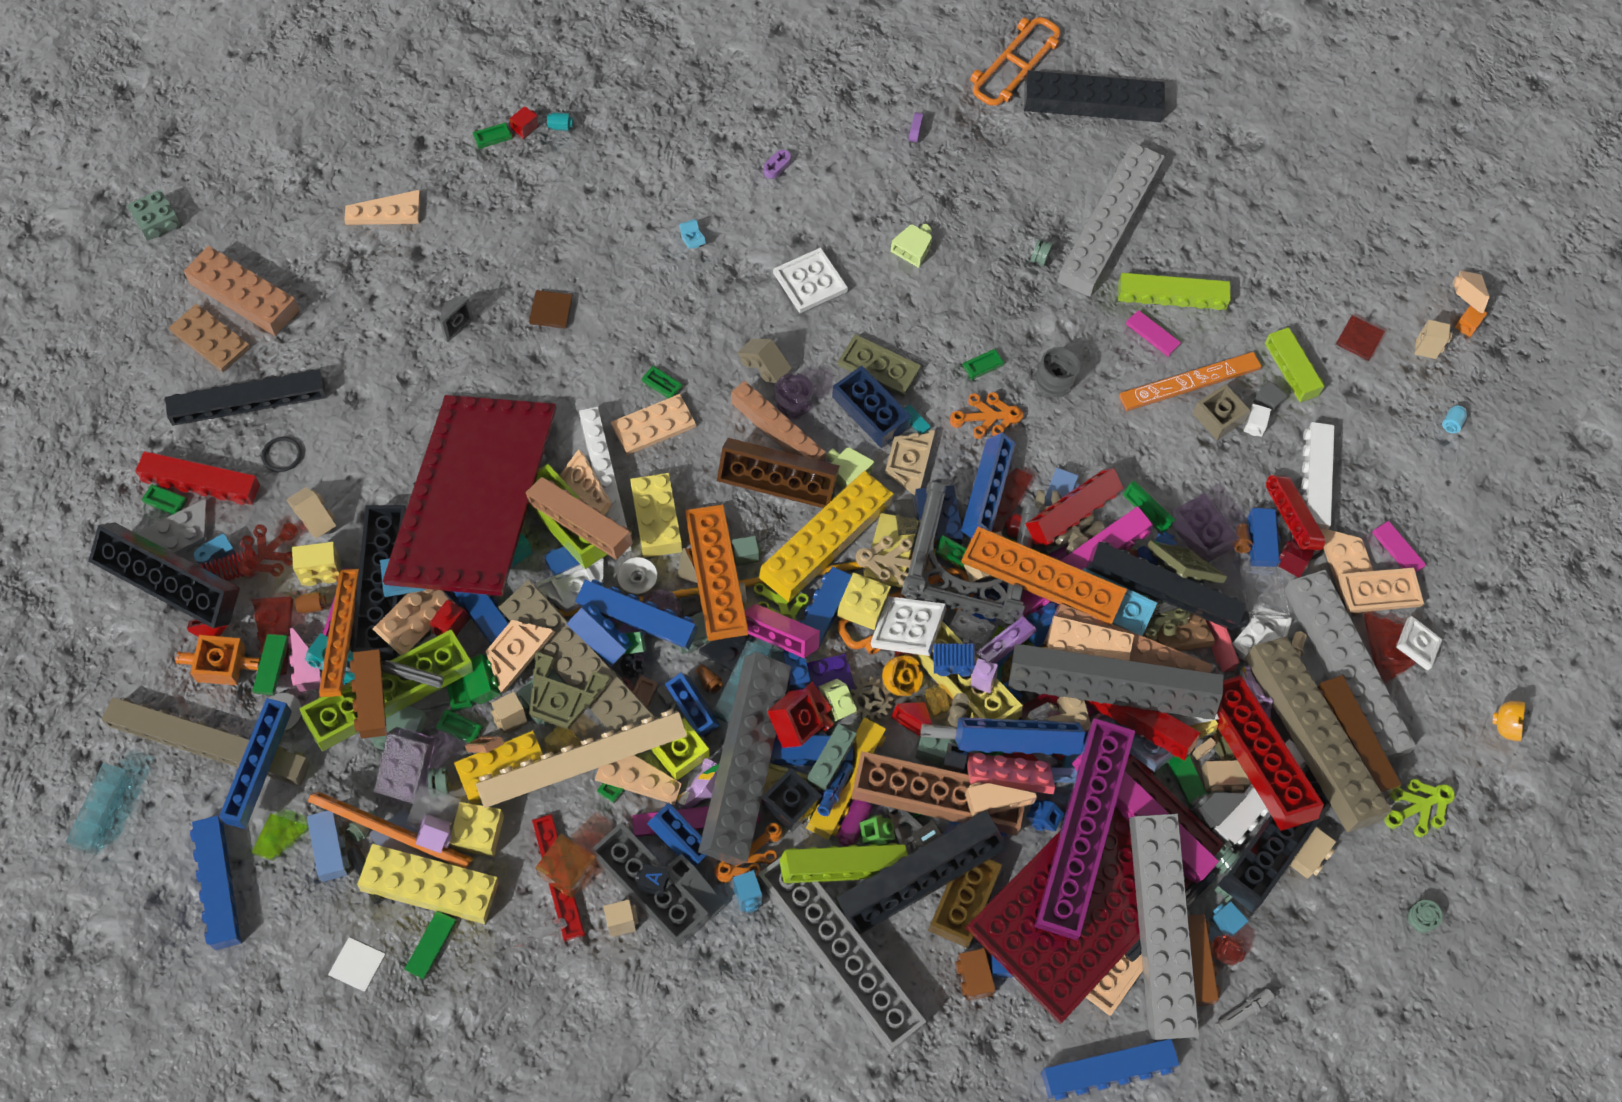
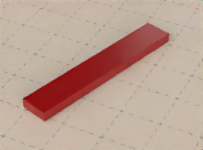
M550 814L533 819L532 823L563 940L566 942L585 936L553 815Z

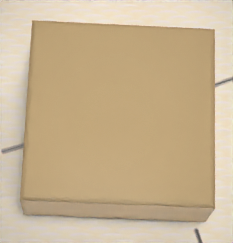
M1212 738L1208 739L1198 746L1191 756L1198 761L1214 748L1216 742Z

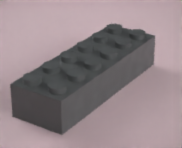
M622 822L589 850L591 858L676 949L681 947L709 921V913L670 872V878L663 897L638 890V882H635L638 869L642 870L644 863L661 869H667Z

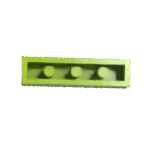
M1289 327L1270 333L1265 345L1298 401L1301 403L1319 396L1324 388L1323 380L1318 377L1314 365L1309 362L1304 349L1297 342L1295 334L1291 332Z

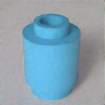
M1458 405L1450 408L1442 423L1443 428L1449 433H1458L1467 418L1466 409Z

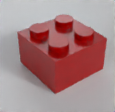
M809 689L788 692L767 711L783 748L802 746L824 726Z

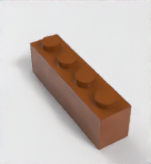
M378 649L353 652L354 660H350L351 673H355V679L351 680L352 692H356V699H353V710L358 713V719H354L355 732L360 733L361 739L387 736L380 651Z
M1205 914L1187 915L1196 1006L1214 1005L1219 1001L1218 998H1220L1221 992L1215 980L1217 967L1212 962L1213 944L1209 942L1208 938L1210 925L1205 919Z

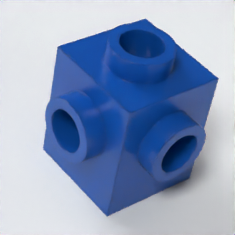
M1035 800L1026 818L1036 830L1056 831L1064 813L1050 800Z

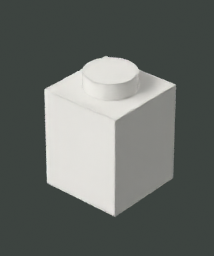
M1252 404L1246 419L1244 432L1262 437L1268 424L1271 409Z

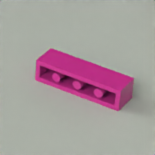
M757 604L744 611L748 634L802 658H806L819 648V630Z

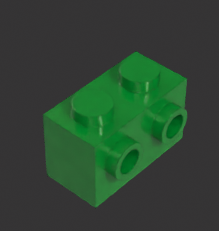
M479 654L471 658L473 672L464 676L470 701L482 705L502 694L498 688L499 683L496 675L493 674L492 663L488 660V657Z

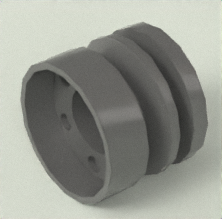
M1054 347L1047 350L1043 354L1035 375V383L1038 389L1051 397H1062L1068 394L1080 370L1078 357L1075 353L1063 347Z

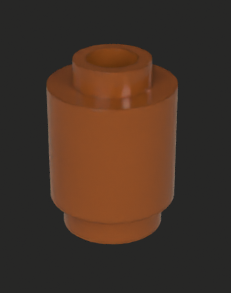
M320 591L300 594V597H295L297 612L308 614L323 611L324 607L327 606L326 596L322 595Z

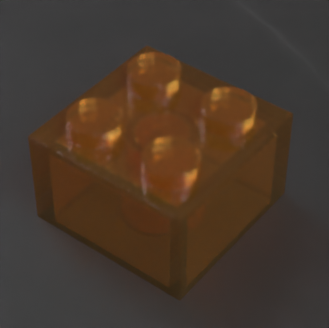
M560 834L537 864L535 870L540 878L572 899L597 865V861L594 855L563 834Z

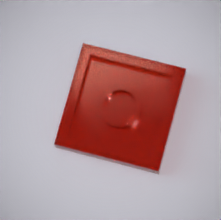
M1351 315L1335 345L1369 361L1385 331Z

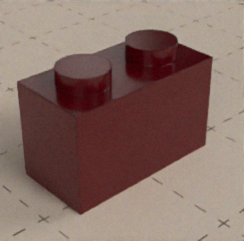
M1295 538L1292 542L1288 540L1279 556L1281 562L1278 567L1300 578L1315 550L1301 549Z

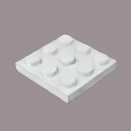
M821 248L773 269V274L799 313L844 294L848 290V287Z
M888 596L871 640L872 648L930 656L946 612V605L943 603Z

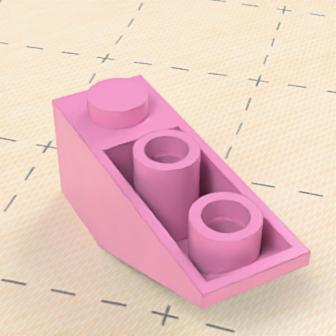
M291 628V636H288L289 648H292V655L289 658L291 667H294V673L291 674L293 686L296 685L300 692L319 689L322 670L313 668L307 663L305 656L309 648L296 631Z

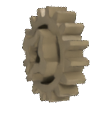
M872 677L868 679V682L862 678L860 681L861 685L856 682L854 684L855 689L850 691L857 709L854 715L861 714V720L864 717H868L869 720L873 721L875 717L879 721L881 715L886 716L888 714L886 710L892 708L888 704L893 701L892 697H888L891 692L885 689L886 686L884 684H880L879 678L876 682H873ZM871 687L870 690H862L863 688ZM869 696H872V697H873V702H872V703H869V702H868V701H869ZM858 701L861 702V704H862V706H863V709H862L861 706L859 705ZM874 708H880V710L876 712H870Z

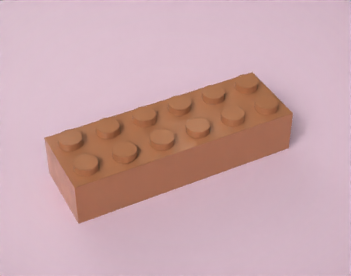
M207 246L184 270L191 285L274 336L300 311L294 297L210 246Z

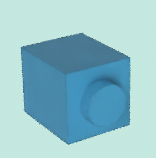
M1231 901L1226 906L1223 903L1220 904L1213 911L1215 915L1211 919L1228 939L1248 922Z

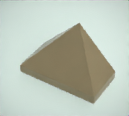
M684 548L681 552L677 578L697 583L691 548Z

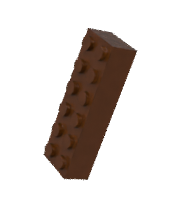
M727 438L722 447L717 481L824 508L833 500L840 466Z
M1341 675L1321 682L1318 689L1384 798H1389L1401 786V783L1344 676Z

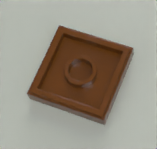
M536 290L529 319L530 325L566 329L573 299L572 294Z

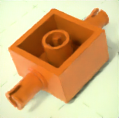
M199 635L195 653L178 651L177 655L180 657L176 656V664L192 665L190 674L196 682L238 686L242 669L258 671L261 658L244 657L246 647L240 638Z

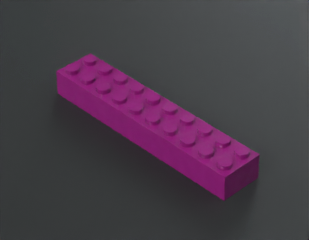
M1095 718L1090 724L1034 927L1074 940L1080 937L1134 738V730Z

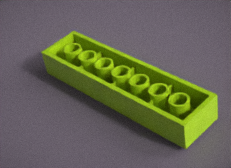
M452 629L391 660L392 662L442 675L444 682L441 688L473 672L472 662ZM382 671L386 718L441 688ZM351 682L343 685L342 696L320 697L299 708L302 718L322 752L359 733L355 732L354 719H358V713L353 710V699H356V692H352Z

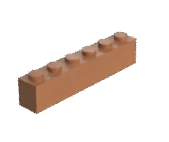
M743 381L731 392V404L785 452L825 462L826 452L746 381Z
M541 477L526 491L531 506L616 560L633 544L631 532L628 528L616 524L611 517H605L598 509L589 507L582 499L573 497L566 489L562 490L551 480L548 481Z

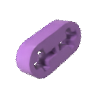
M914 113L909 134V141L918 142L923 113Z
M786 150L777 151L764 164V175L770 179L779 176L790 165V153Z

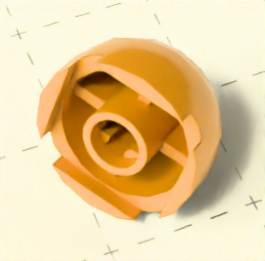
M907 655L898 656L888 661L882 671V680L886 689L893 695L911 696L917 692L923 680V673L919 671L917 666L920 665L919 662L912 656Z
M1508 701L1500 706L1498 713L1494 712L1493 724L1497 725V731L1503 738L1511 741H1522L1525 702Z

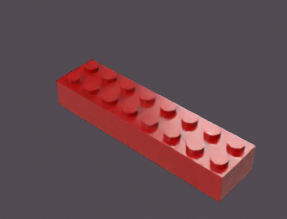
M1238 676L1223 681V695L1217 711L1219 719H1216L1218 723L1217 728L1280 831L1319 819L1324 804L1243 677Z

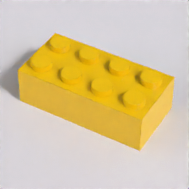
M534 731L508 740L503 745L487 753H476L454 762L470 804L479 805L482 801L476 782L480 781V776L491 773L492 776L500 774L499 770L508 766H512L513 769L520 767V762L532 759L534 762L541 759L540 755L543 753Z

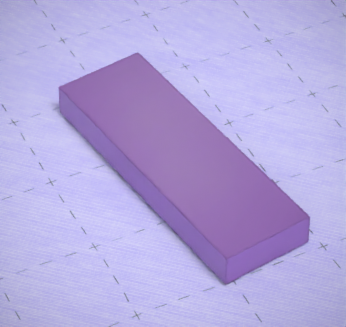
M1022 616L976 653L980 659L995 664L1011 652L1015 644H1021L1037 632V630Z

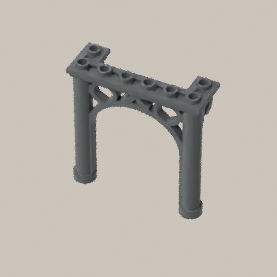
M928 483L926 489L927 498L912 560L901 594L909 599L918 598L928 602L943 603L948 609L958 608L968 614L978 613L988 619L998 618L1002 619L1005 623L1013 624L1020 619L1025 608L1023 602H1021L1024 590L1022 589L1023 585L1015 583L1012 585L1009 583L1006 593L1000 585L1005 581L997 578L983 583L967 582L952 576L938 563L933 550V542L947 488L940 483ZM1034 506L1023 507L1016 543L1030 549L1033 548L1034 541L1025 523L1041 513V509ZM929 557L930 563L934 569H931L925 573ZM933 575H940L944 580V585L940 587L933 586L928 582V578ZM949 583L952 584L951 588H954L958 594L945 591ZM994 588L1000 594L1001 599L997 601L989 600L985 597L984 592ZM977 590H981L979 593L980 599L968 597L969 594H976Z

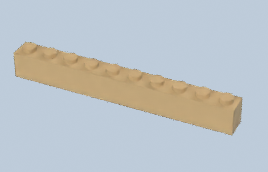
M673 709L662 712L661 717L654 719L653 716L642 719L641 724L635 726L633 723L621 727L622 730L616 733L613 730L601 734L602 738L594 740L593 737L582 740V745L573 747V744L560 748L561 752L553 754L551 751L540 755L541 759L534 762L532 759L520 762V767L513 769L512 766L500 769V774L492 776L491 773L480 776V781L476 782V786L483 806L486 808L686 737L687 734L678 711L674 712Z

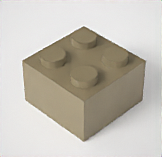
M1224 384L1197 402L1192 414L1218 440L1244 423L1250 413V409Z

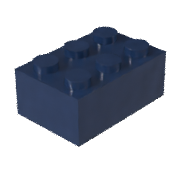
M954 485L946 486L947 490L934 537L933 549L937 547L941 536H945L960 545L962 544L963 534ZM927 488L915 490L914 504L917 520L919 521L918 529L927 498Z

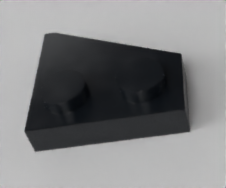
M748 634L713 640L701 647L699 653L732 672L750 646L753 637Z

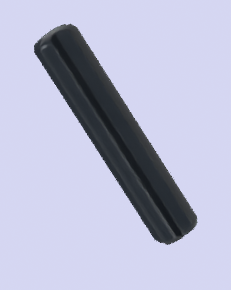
M355 846L350 848L347 854L360 877L366 860L360 848ZM368 893L373 904H379L385 899L380 897V895Z

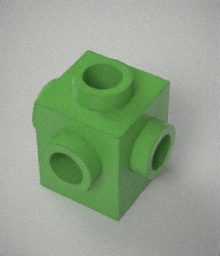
M875 815L866 821L860 822L863 843L884 846L888 845L887 842L895 840L892 819L883 818L882 815Z

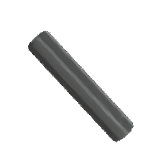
M385 660L382 666V671L434 687L441 688L444 682L442 675Z

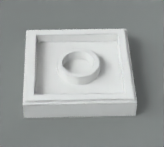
M1411 616L1406 620L1396 647L1423 668L1429 670L1433 666L1442 639Z

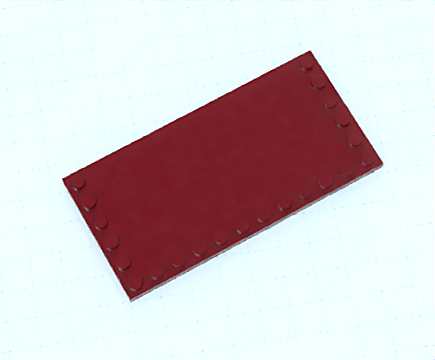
M455 395L444 396L382 580L384 585L503 596L529 506L526 491L536 482L556 413V403Z
M1134 756L1127 761L1125 772L1169 814H1178V822L1213 856L1224 847L1225 844ZM1116 806L1082 931L1077 940L1034 927L1061 830L965 927L1059 1024L1064 1022L1140 939L1130 821L1122 816L1121 811ZM1184 875V885L1186 889L1192 881L1187 879Z

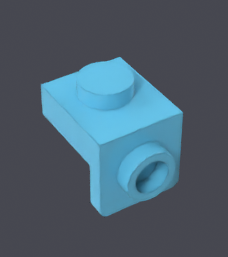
M696 219L679 224L682 240L689 249L698 248L700 245L706 244L705 237L700 232Z

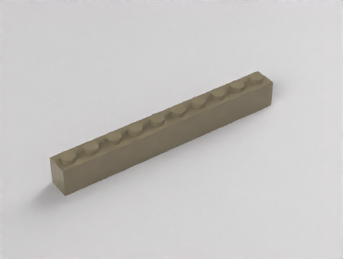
M112 697L101 719L107 727L238 768L249 743L248 737L239 733L232 735L223 728L217 727L213 729L204 722L197 721V723H194L185 716L178 715V717H175L162 709L155 711L146 704L140 703V705H136L124 697H121V699ZM278 746L267 777L300 787L310 763L303 753L297 751L290 753L285 748Z

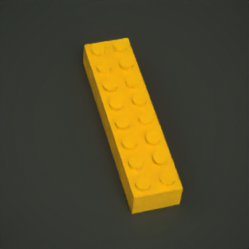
M864 470L761 566L759 578L786 601L790 602L868 528L881 513L890 507L894 493Z

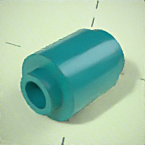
M552 112V114L547 116V127L556 131H569L570 128H573V117H570V113Z

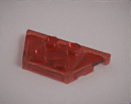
M1365 612L1364 620L1373 663L1383 683H1386L1414 667L1416 662L1396 647L1404 625L1396 624L1387 618L1380 619L1372 616L1371 612Z

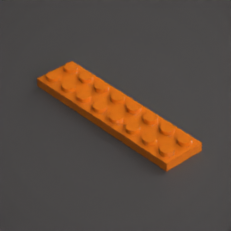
M723 505L685 510L708 641L748 635V627Z
M977 527L961 562L1012 585L1014 583L1023 585L1022 589L1059 605L1064 604L1089 614L1109 625H1112L1127 590L981 527Z

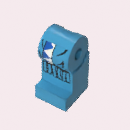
M224 533L203 544L194 552L195 560L199 565L203 564L204 569H206L205 562L211 568L209 561L214 566V559L218 561V558L222 559L223 556L226 557L227 555L232 559V554L235 557L237 555Z

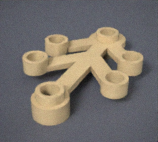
M883 536L880 543L871 549L861 548L857 551L855 556L857 563L861 567H869L878 576L880 582H888L891 572L897 579L898 584L904 585V580L901 577L906 578L908 573L901 572L896 566L910 568L911 560L896 557L910 551L912 542L909 539L901 540L898 547L884 556L877 554L884 549L891 548L893 540L890 536ZM929 560L927 561L925 573L931 570L932 567ZM877 563L883 564L888 570L881 569Z

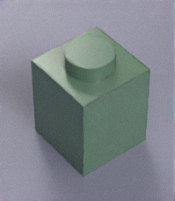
M755 536L732 540V551L736 566L759 562V554H762L760 542H756Z

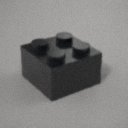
M790 768L763 795L762 805L793 833L821 804L822 795Z

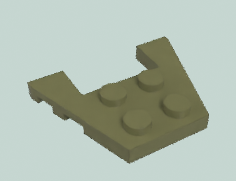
M536 652L529 714L531 717L569 730L610 683L611 678L592 671L585 690L547 678L555 659Z

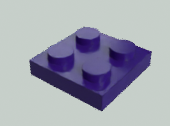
M846 654L807 663L811 683L813 682L818 690L819 686L834 679H839L845 683L849 692L851 689H855Z

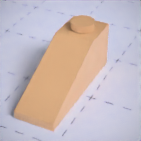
M1460 270L1459 275L1453 281L1456 294L1478 312L1483 313L1490 296L1482 275Z
M981 782L970 785L965 794L972 817L986 810L989 814H994L1034 804L1037 798L1036 793L990 783L982 784Z

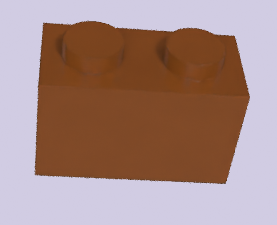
M985 949L960 953L957 961H955V968L957 974H961L963 982H960L963 996L966 995L968 1001L993 996L996 990Z

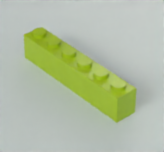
M1121 273L1118 281V301L1126 303L1136 302L1160 304L1162 306L1173 305L1197 307L1199 309L1226 310L1231 300L1230 281Z
M896 843L884 846L870 844L863 847L850 845L841 848L837 846L819 849L817 847L807 849L789 848L784 851L779 862L784 883L860 880L873 877L881 869L892 866L900 858L908 856L905 845H897Z

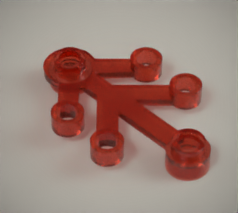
M293 523L284 524L280 530V535L266 546L265 534L267 528L262 524H258L253 530L254 536L257 537L258 554L253 557V538L251 536H244L240 541V546L244 549V559L239 563L240 571L250 577L255 576L258 572H268L275 577H279L284 571L282 564L275 563L269 565L261 564L263 560L283 561L286 565H293L292 552L280 553L273 551L286 540H293L298 534L297 526Z

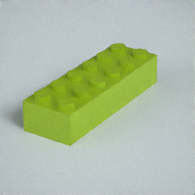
M548 464L539 469L536 482L543 477L548 481H553L562 490L566 489L573 497L580 498ZM529 504L528 508L584 569L608 555Z

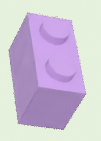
M425 814L417 834L416 845L441 853L442 848H447L451 839L452 830H449L450 822Z

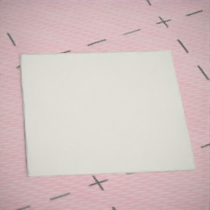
M349 937L328 975L365 992L385 953Z

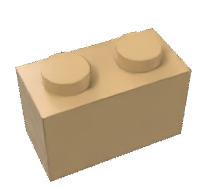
M1428 320L1416 338L1414 354L1436 359L1440 353H1443L1446 343H1449L1451 340L1450 324Z
M515 692L491 703L494 709L490 711L498 730L502 728L505 734L527 723L524 709Z
M1238 760L1206 761L1201 768L1206 792L1223 793L1224 791H1232V793H1242L1250 785V780Z
M1316 827L1292 860L1290 866L1307 879L1312 874L1316 876L1323 868L1321 864L1323 859L1328 860L1335 850L1332 847L1336 841Z
M629 900L603 906L610 937L636 931L635 924H639L635 905L630 906Z

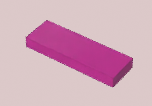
M1139 310L1126 322L1128 327L1167 357L1181 344L1180 341Z
M1389 521L1374 529L1373 535L1402 569L1414 568L1415 573L1425 568L1426 564Z

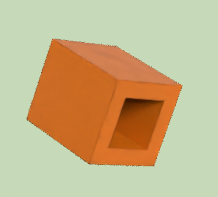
M1470 305L1455 328L1471 337L1487 313L1485 311L1480 313Z

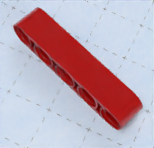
M1270 475L1266 480V488L1299 547L1303 550H1322L1325 546V537L1291 478L1288 476Z

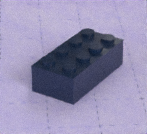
M860 366L833 385L832 398L880 448H883L894 437L899 436L910 428L912 416L863 366Z

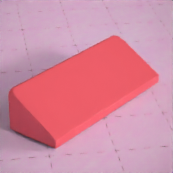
M1206 620L1215 640L1214 646H1211L1220 673L1235 670L1239 660L1227 628Z

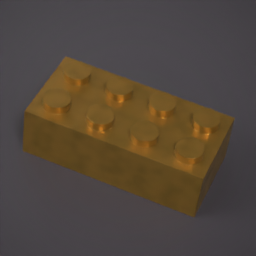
M989 859L949 882L928 931L968 948L973 935L965 927L985 908L1002 865Z

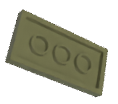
M856 334L837 366L850 372L863 366L883 388L902 397L905 396L921 368V365Z

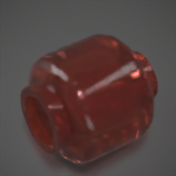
M1223 934L1217 936L1213 941V953L1217 960L1230 966H1234L1244 960L1246 951L1244 950L1242 940L1230 934Z

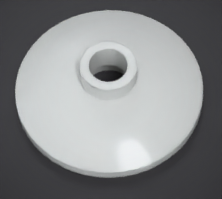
M640 557L628 559L618 570L617 578L619 585L623 590L631 594L646 593L654 587L657 581V570L647 559ZM635 577L641 578V580L635 581L634 579Z

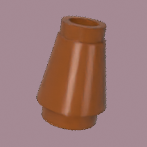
M1247 524L1237 525L1233 547L1238 553H1247L1253 545L1249 527Z
M704 664L696 668L695 673L706 692L715 694L722 688V678Z

